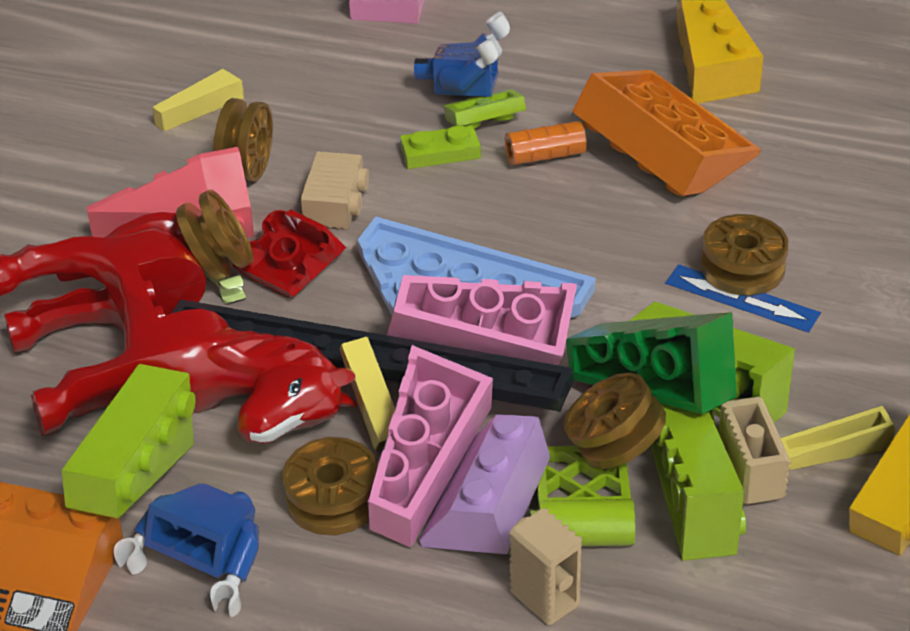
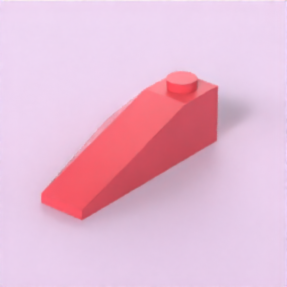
M238 147L198 154L187 159L188 165L169 174L164 170L153 175L154 181L137 189L128 187L87 206L92 236L104 238L117 227L145 214L157 212L176 213L177 207L187 202L192 203L201 211L199 195L213 189L229 205L240 222L247 238L254 237L251 205Z

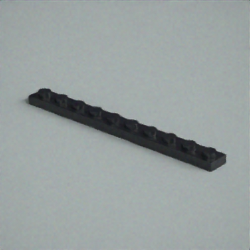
M182 299L179 300L172 313L192 309L209 310L216 312L226 320L230 328L238 331H254L259 334L297 338L315 345L336 368H346L339 349L341 344L368 337L384 380L400 383L403 376H405L408 357L413 345L493 378L492 400L561 412L574 382L573 368Z

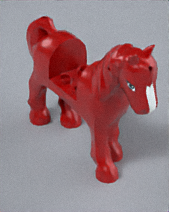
M157 212L142 215L117 227L104 238L94 236L71 237L51 244L38 246L27 244L11 255L0 254V296L13 293L26 281L56 274L61 282L93 277L105 286L101 289L79 288L50 300L33 301L27 310H15L5 313L4 319L14 353L31 349L40 337L80 324L115 325L124 332L125 351L120 356L100 364L66 371L62 380L55 388L44 387L30 394L42 437L60 429L69 417H81L90 411L107 408L139 364L189 373L190 392L195 394L193 413H201L213 409L228 397L251 394L239 409L237 428L240 436L248 443L269 444L285 434L298 429L309 428L334 418L340 408L357 407V402L353 398L341 392V386L354 381L356 377L355 372L348 368H336L315 345L294 337L259 334L254 331H238L230 328L226 320L216 312L209 310L192 309L172 313L180 299L200 302L206 287V277L203 268L184 239L176 213Z

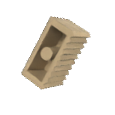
M316 151V156L314 157L313 165H311L308 180H306L305 189H303L301 196L302 214L330 229L335 227L339 230L342 227L347 230L350 227L353 215L359 216L361 213L362 193L360 191H367L369 185V169L363 168L362 155Z
M752 397L728 401L722 404L719 435L744 489L743 503L752 504L784 498L787 495L785 490L788 489L786 484L788 483L787 478L789 477L788 471L790 470L789 464H791V461L764 400L761 397Z
M540 509L530 517L520 519L509 532V541L511 542L509 546L511 548L509 552L511 554L509 573L512 574L509 578L511 580L509 584L511 589L509 591L547 625H552L580 605L582 536H575V531H568V525H562V520H556L555 514H548V509Z

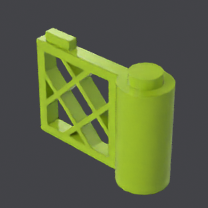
M547 446L550 454L548 462H564L569 466L559 472L546 465L537 486L539 510L548 509V514H555L556 520H562V525H568V531H575V536H582L581 547L634 545L635 509L634 501L631 499L627 463L614 468H608L604 471L603 469L588 465L578 449L579 446ZM582 472L593 480L583 486L572 478ZM607 486L619 493L620 496H601L596 492ZM559 487L571 493L568 497L548 498V495ZM530 510V516L539 510Z

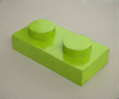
M513 89L493 93L492 97L481 96L443 105L447 121L455 126L473 125L474 128L481 125L480 121L492 118L495 121H505L514 118L516 112L526 110L524 95Z
M457 125L446 129L417 131L412 134L400 135L401 150L407 169L481 159V145L473 125Z

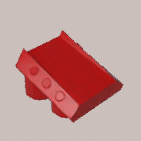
M291 209L288 212L275 210L270 212L262 221L264 235L259 240L249 242L253 252V263L244 268H239L235 264L232 267L245 277L289 298L294 297L347 247L325 225Z

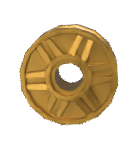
M230 98L223 105L216 123L213 151L238 147L245 180L256 182L263 175L270 157L273 140L272 112L269 105L265 102L254 101L247 107L246 102L242 99Z
M213 189L199 195L201 211L190 202L177 207L176 216L184 239L200 265L212 278L220 281L231 275L229 259L239 268H244L253 263L251 245L240 222L225 200Z
M748 214L723 216L711 222L704 231L701 271L708 282L728 293L748 296L766 293L778 287L784 278L789 238L781 227L763 217Z
M634 373L616 374L590 387L572 404L565 416L564 430L573 444L579 446L578 449L588 465L598 469L614 468L630 462L645 452L657 440L666 424V411L657 398L652 396V391L642 376Z
M325 437L312 440L296 449L285 462L282 474L286 492V504L290 517L301 528L321 535H339L351 532L369 522L368 501L378 468L374 454L362 443L344 437Z

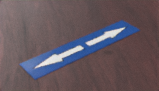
M680 264L677 265L665 282L667 285L808 333L822 313L766 293L751 296L728 293L708 282L702 272Z

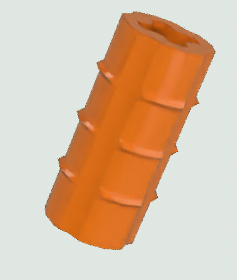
M581 121L558 123L552 126L544 125L534 129H522V131L505 133L504 137L506 156L510 165L533 163L534 161L585 153L587 145L585 130Z

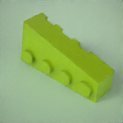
M654 301L629 321L691 316L695 314ZM733 328L737 397L730 401L761 397L765 402L773 423H775L787 413L795 348ZM721 405L712 409L713 414L719 418Z
M139 364L61 470L66 508L119 519L194 445L192 414L195 408V394L190 392L189 373Z
M660 403L666 411V424L657 440L651 445V450L682 561L737 555L739 535L746 534V519L743 510L744 489L716 429L713 411L710 410L700 414Z

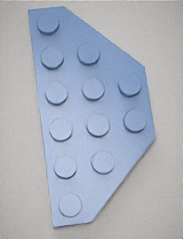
M376 216L358 238V252L391 315L403 275L459 278L460 282L481 283L482 279L498 280L499 284L523 285L524 281L541 282L542 286L560 287L562 283L577 284L570 318L579 316L595 292L596 278Z

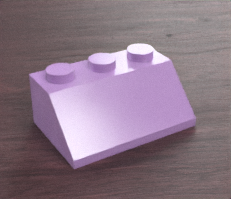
M496 414L473 439L443 491L419 540L421 547L498 554L508 553L511 544L509 532L524 517L550 459L538 417Z

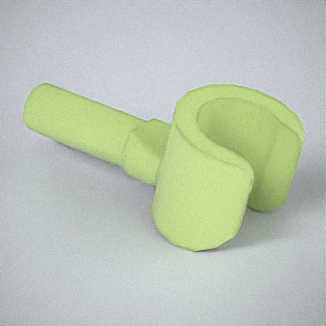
M204 270L205 276L219 288L223 303L227 304L246 298L242 289L244 283L240 275L217 281Z

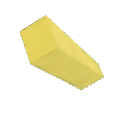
M225 69L219 70L153 106L155 126L166 131L222 108L230 98L244 99L242 80Z
M368 337L343 343L339 349L345 367L355 372L356 377L351 384L373 448L377 450L384 448L389 434L388 428L392 415L395 413V406Z
M880 406L780 439L791 461L789 467L792 470L886 451L895 435L892 420L885 408Z

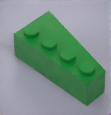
M732 312L601 323L566 338L568 367L573 368L575 381L595 385L599 381L616 374L634 373L642 376L652 391V396H655L659 403L704 414L737 397Z

